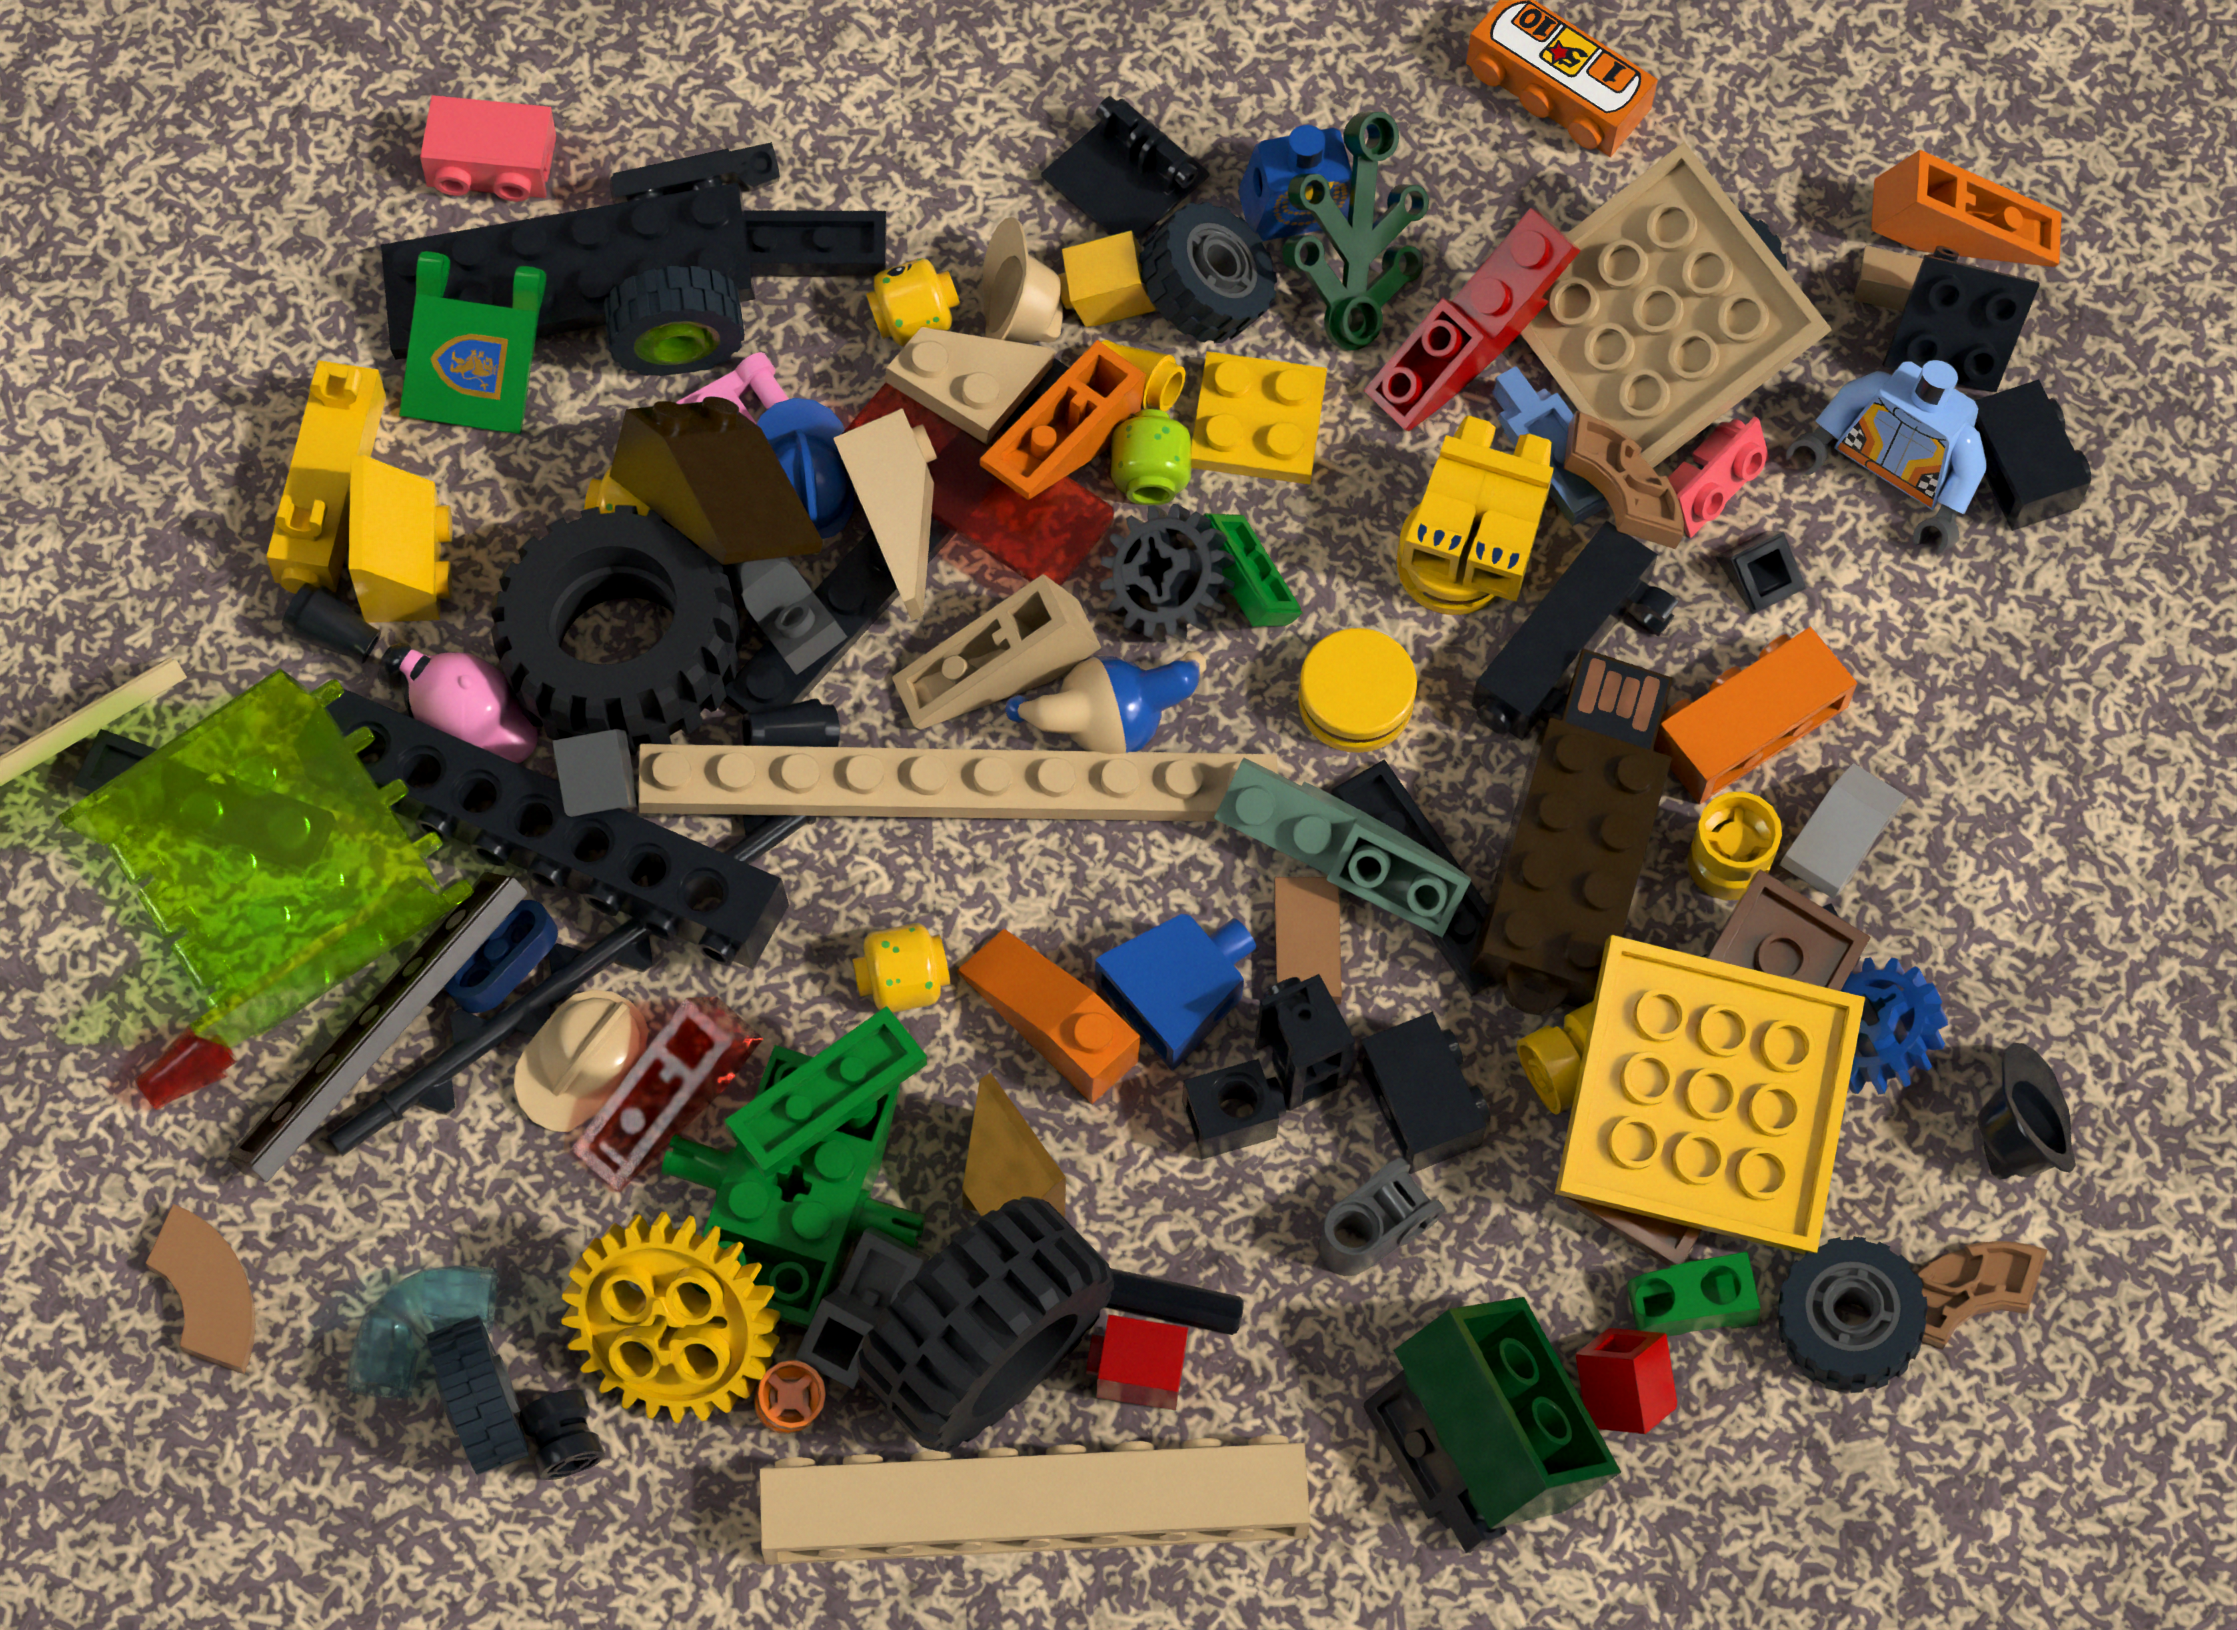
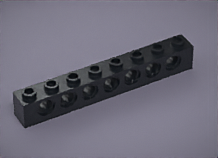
M332 684L294 745L306 769V777L319 788L330 793H338L342 788L359 796L364 805L382 816L392 818L395 813L414 820L421 831L436 840L448 842L451 837L470 845L476 855L493 865L505 866L506 862L527 870V874L545 888L560 891L564 886L582 894L584 900L596 910L611 916H616L619 911L639 919L640 924L653 935L668 941H673L676 936L697 945L699 952L708 959L724 966H730L734 961L753 970L789 907L782 878L621 808L570 817L566 815L564 810L560 782L335 684ZM383 752V755L377 761L370 764H360L361 760L368 754ZM425 777H439L438 780L429 787L414 788L415 785ZM480 801H495L489 809L483 812H469ZM539 824L551 825L549 830L541 836H525L526 832L533 826ZM601 848L607 850L606 854L596 861H581L582 856L592 849ZM660 873L664 875L661 881L653 886L641 887L636 885L647 874ZM705 898H718L721 900L719 905L710 911L698 912L693 910L694 906Z

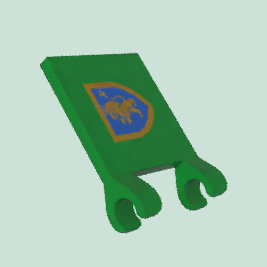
M421 252L417 262L416 298L399 416L521 434L538 316L547 276L545 271L528 266H520L516 269L513 284V308L443 298L450 270L449 257L435 252Z

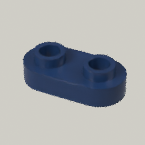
M521 900L444 986L457 1006L468 1013H481L497 1007L553 948L558 937L556 923L540 902Z

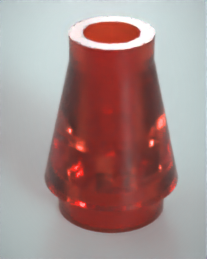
M205 1020L195 1028L189 1024L144 1073L135 1078V1082L149 1103L156 1110H160L174 1100L228 1077L226 1070L237 1063L238 1060L219 1031L209 1020Z

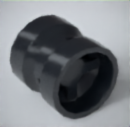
M570 1389L546 1395L525 1406L520 1412V1418L526 1435L534 1438L538 1450L535 1454V1462L540 1477L544 1480H557L592 1468L605 1457L599 1435L589 1430L586 1420L590 1414V1409L585 1394L581 1390Z

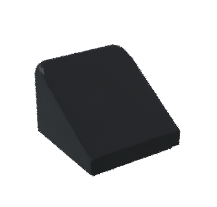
M1765 531L1715 556L1751 614H1755L1806 589L1784 532Z

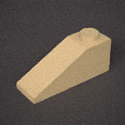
M902 408L833 439L911 621L923 617L934 488V482L926 463L937 459V456L923 424L911 428Z
M1042 574L892 676V679L913 725L921 730L1052 682L1101 649V646L1079 600Z

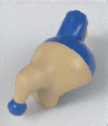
M1187 651L1180 658V661H1173L1150 670L1141 669L1135 663L1115 656L1092 657L1073 668L1064 678L1058 694L1043 695L1032 701L1016 695L1007 701L1005 712L1008 719L1014 722L1022 723L1026 720L1044 732L1069 734L1071 740L1080 745L1085 751H1097L1110 755L1138 752L1155 736L1162 718V711L1182 702L1193 694L1198 686L1200 675L1206 670V657L1199 651Z

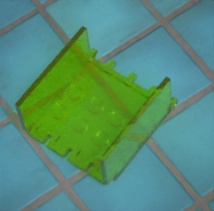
M279 668L58 816L64 827L102 846L109 843L107 849L130 885L138 884L153 875L155 880L140 889L137 896L164 938H169L184 928L188 930L189 933L174 942L170 949L197 991H203L218 981L222 984L221 988L204 1000L210 1011L189 1025L196 1036L230 1049L253 1034L261 1036L474 893L467 880H462L444 891L424 860L443 845L442 840L436 832H432L413 843L390 807L409 792V789L402 779H397L379 790L356 753L367 747L375 739L368 726L361 727L345 737L326 706L344 693V689L337 679L330 680L314 691H311Z

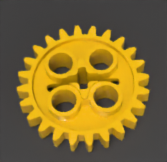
M661 1212L650 1229L645 1219L640 1214H636L625 1230L617 1223H613L601 1239L595 1237L582 1253L583 1257L580 1256L568 1275L573 1280L563 1292L561 1299L571 1304V1306L562 1317L561 1322L563 1325L577 1328L578 1330L567 1344L569 1350L577 1351L588 1350L590 1355L580 1370L583 1373L601 1370L606 1375L599 1387V1391L602 1394L616 1386L623 1389V1408H629L639 1398L646 1401L647 1418L653 1419L661 1406H668L674 1422L681 1423L691 1406L696 1416L701 1421H706L715 1406L728 1413L739 1396L747 1399L759 1380H762L772 1363L770 1356L780 1340V1337L772 1332L781 1317L780 1312L765 1308L775 1292L774 1287L754 1285L753 1281L761 1270L762 1265L760 1262L741 1266L737 1258L744 1245L741 1242H737L724 1250L718 1245L720 1227L714 1226L705 1237L696 1234L694 1216L689 1215L680 1229H673L667 1212ZM626 1280L637 1284L643 1292L636 1291L630 1287ZM691 1283L700 1285L709 1295L700 1293ZM634 1342L641 1343L642 1345L647 1347V1349L650 1352H645L642 1349L638 1348ZM698 1344L710 1348L715 1355L708 1354Z

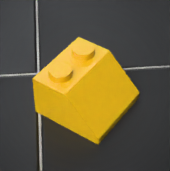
M364 455L351 456L349 572L364 620L367 623L440 620V599L452 597L450 561H441V543L452 542L453 527L450 505H440L435 482Z

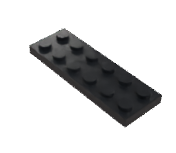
M738 182L381 244L390 350L395 360L406 359L408 355L416 298L417 262L421 252L425 251L444 254L450 259L449 276L443 298L513 308V284L516 269L520 266H528L545 271L547 276L538 316L536 337L605 326L604 302L606 297H610V291L616 285L620 286L624 283L625 279L641 275L644 271L665 269L667 266H697L709 271L711 269L718 271L723 277L728 276L733 280L734 287L737 286L740 302L756 299L743 197Z

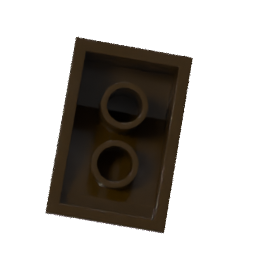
M710 396L704 398L702 402L678 404L670 401H658L652 407L626 409L609 477L721 564L726 565L820 553L823 541L764 432L758 425L739 412L737 404L725 398Z

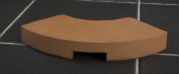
M1576 411L1568 426L1564 469L1585 478L1605 496L1615 513L1618 532L1676 549L1684 536V522L1678 497L1665 475L1662 477L1657 475L1653 468L1639 455L1642 448L1627 435L1602 420Z
M173 1204L145 1264L150 1271L170 1282L181 1297L185 1323L179 1346L184 1353L245 1374L253 1349L256 1327L254 1299L246 1273L228 1242L215 1228L189 1210Z
M1980 1242L1966 1245L1964 1249L1944 1255L1931 1263L1929 1261L1919 1268L1914 1274L1918 1273L1923 1283L1922 1294L1923 1297L1927 1296L1928 1305L1927 1322L1922 1342L1943 1350L1954 1330L1974 1315L1996 1310L2026 1314L2030 1307L2048 1249L2018 1242Z

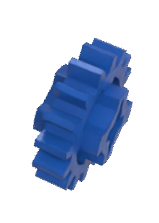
M1865 958L1862 972L1853 974L1851 971L1840 990L1865 997L1848 1087L1852 1093L1859 1094L1866 1082H1872L1878 1095L1885 1094L1887 1080L1896 1077L1904 1087L1910 1085L1911 1080L1908 1070L1913 1066L1929 1071L1932 1065L1926 1055L1927 1049L1942 1050L1945 1043L1938 1029L1947 1026L1948 1019L1940 1005L1942 1000L1933 982L1927 984L1918 967L1914 966L1905 973L1899 960L1891 958L1885 965L1884 970H1877L1872 958Z

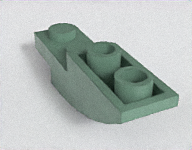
M1243 758L1214 816V819L1328 874L1327 881L1440 937H1443L1472 879L1422 845L1354 806L1305 781L1301 786L1246 758Z

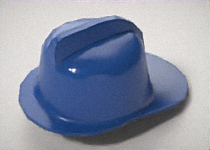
M792 398L775 403L760 416L756 425L764 432L821 539L834 537L844 529L853 512L855 493L853 483L833 439L846 433L844 425L830 408L815 400Z

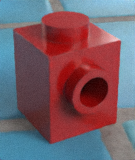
M1108 1314L1105 1336L1092 1334L1087 1360L1086 1374L1098 1376L1096 1398L1176 1411L1187 1346L1188 1327Z

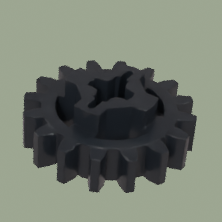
M1173 504L1167 515L1165 510L1152 505L1148 506L1147 522L1144 523L1132 515L1126 518L1128 528L1131 531L1126 538L1112 533L1109 539L1118 548L1116 556L1101 557L1100 564L1113 570V575L1111 578L1100 583V589L1111 595H1117L1107 608L1110 613L1119 617L1126 616L1123 626L1137 634L1144 631L1146 637L1158 642L1163 641L1166 632H1168L1169 636L1183 641L1187 638L1188 624L1203 631L1209 628L1204 615L1209 608L1222 613L1225 610V605L1217 598L1219 590L1234 589L1235 582L1222 576V569L1234 564L1235 556L1223 550H1218L1228 538L1225 533L1215 528L1209 529L1212 520L1197 511L1190 516V510L1179 504ZM1177 534L1188 536L1198 550L1192 551L1184 548V543L1177 539ZM1144 595L1150 597L1151 604L1157 606L1158 612L1147 610L1137 596Z

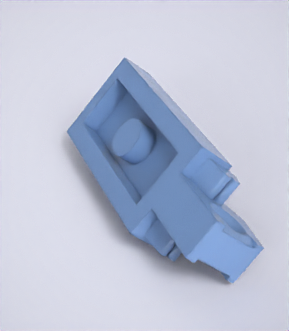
M1517 366L1495 378V389L1492 390V394L1504 409L1503 412L1499 413L1498 420L1514 447L1516 448L1519 436L1528 433L1549 439L1552 442L1549 466L1553 467L1554 470L1548 494L1572 527L1610 506L1605 496L1589 481L1564 469L1568 426L1574 414L1558 393L1551 395L1545 388L1536 393Z

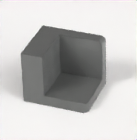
M614 729L552 741L566 815L575 817L618 808L628 809L639 806L626 731Z

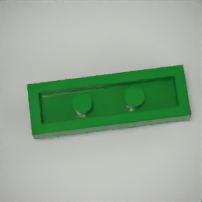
M886 1006L725 1119L726 1130L761 1175L767 1179L927 1065V1055L888 1006Z

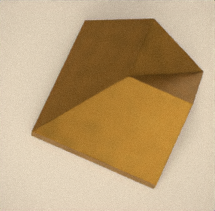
M990 1072L979 1080L962 1186L963 1209L978 1211L982 1217L991 1210H999L1004 1203L1010 1200H1020L1022 1196H1030L1049 1202L1065 1218L1066 1176Z

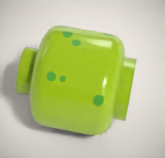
M1157 409L1138 411L1133 415L1132 419H1128L1118 425L1111 438V478L1115 487L1125 493L1130 501L1139 505H1162L1174 500L1176 494L1187 487L1191 478V438L1188 429L1178 421L1170 419L1166 412Z

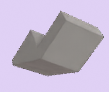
M1853 763L1833 784L1779 865L1832 899H1835L1853 878L1874 841L1894 819L1907 796Z

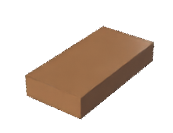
M1275 877L1276 984L1292 977H1299L1302 982L1320 974L1335 1004H1341L1339 886L1327 881L1328 877Z

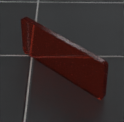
M886 382L842 433L844 434L903 408L911 428L923 424L937 456V459L926 463L934 482L931 516L1029 582L1044 574L1056 584L1062 586L1114 521V509L1110 504L1068 476L1027 500L980 466V458L1004 435L1002 432L997 431L992 439L985 444Z

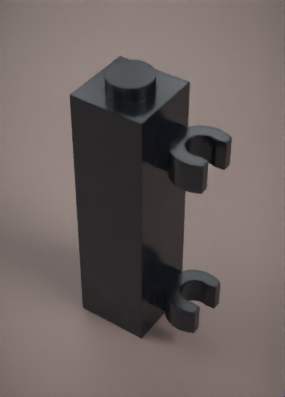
M1606 520L1476 681L1471 706L1477 710L1476 713L1480 721L1498 734L1505 735L1507 732H1510L1523 741L1540 719L1546 723L1550 717L1560 720L1568 695L1563 694L1562 691L1573 678L1581 650L1584 648L1595 651L1626 611L1632 614L1636 621L1647 631L1660 636L1674 619V615L1671 612L1678 605L1679 601L1667 591L1648 585L1652 578L1658 554L1630 535L1618 532L1616 526Z

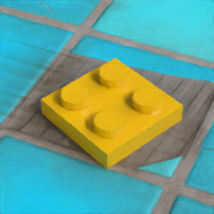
M1206 351L1191 445V468L1310 485L1327 368Z

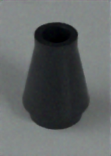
M307 582L295 594L282 620V626L293 632L292 639L351 657L362 664L365 663L381 636L380 630L368 624L328 587L321 585L317 588Z
M817 698L760 713H746L743 716L741 726L743 746L838 747L840 740L838 713L833 704H821Z

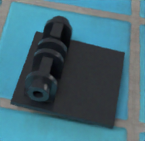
M1108 96L1099 104L1096 110V115L1101 118V121L1041 172V177L1108 235L1113 236L1132 231L1138 240L1210 177V173L1196 162L1191 155L1169 139L1164 132L1156 128L1151 121L1147 120L1129 105L1125 99L1115 100L1112 96Z
M1937 246L1934 254L1924 255L1882 365L1883 367L1897 370L1903 362H1913L1923 368L1924 364L1928 361H1943L1951 365L1957 372L1958 381L1956 384L1997 392L2040 283L2031 279L1957 262L1959 258L1958 252L1948 247Z

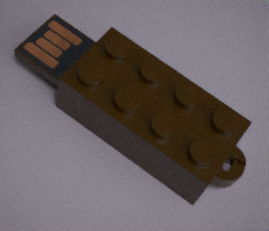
M1584 648L1578 657L1561 719L1558 720L1550 717L1534 742L1469 971L1490 976L1495 982L1501 983L1505 998L1512 1007L1515 1006V1008L1526 1014L1540 1016L1550 1014L1561 1003L1581 1008L1594 1001L1605 942L1611 935L1622 937L1672 757L1655 752L1653 748L1673 678Z

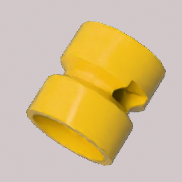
M1745 791L1727 792L1712 799L1703 809L1687 856L1689 873L1699 888L1708 895L1722 900H1739L1753 875L1759 869L1767 874L1769 873L1782 837L1781 821L1774 808L1760 796Z
M1594 1001L1564 1016V1029L1558 1026L1553 1028L1547 1025L1517 1041V1053L1525 1075L1543 1104L1555 1115L1569 1109L1573 1105Z

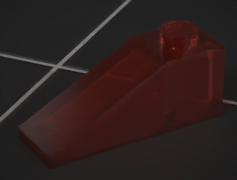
M686 998L571 1150L616 1192H621L669 1145L674 1134L679 1135L729 1085L764 1038L720 998Z

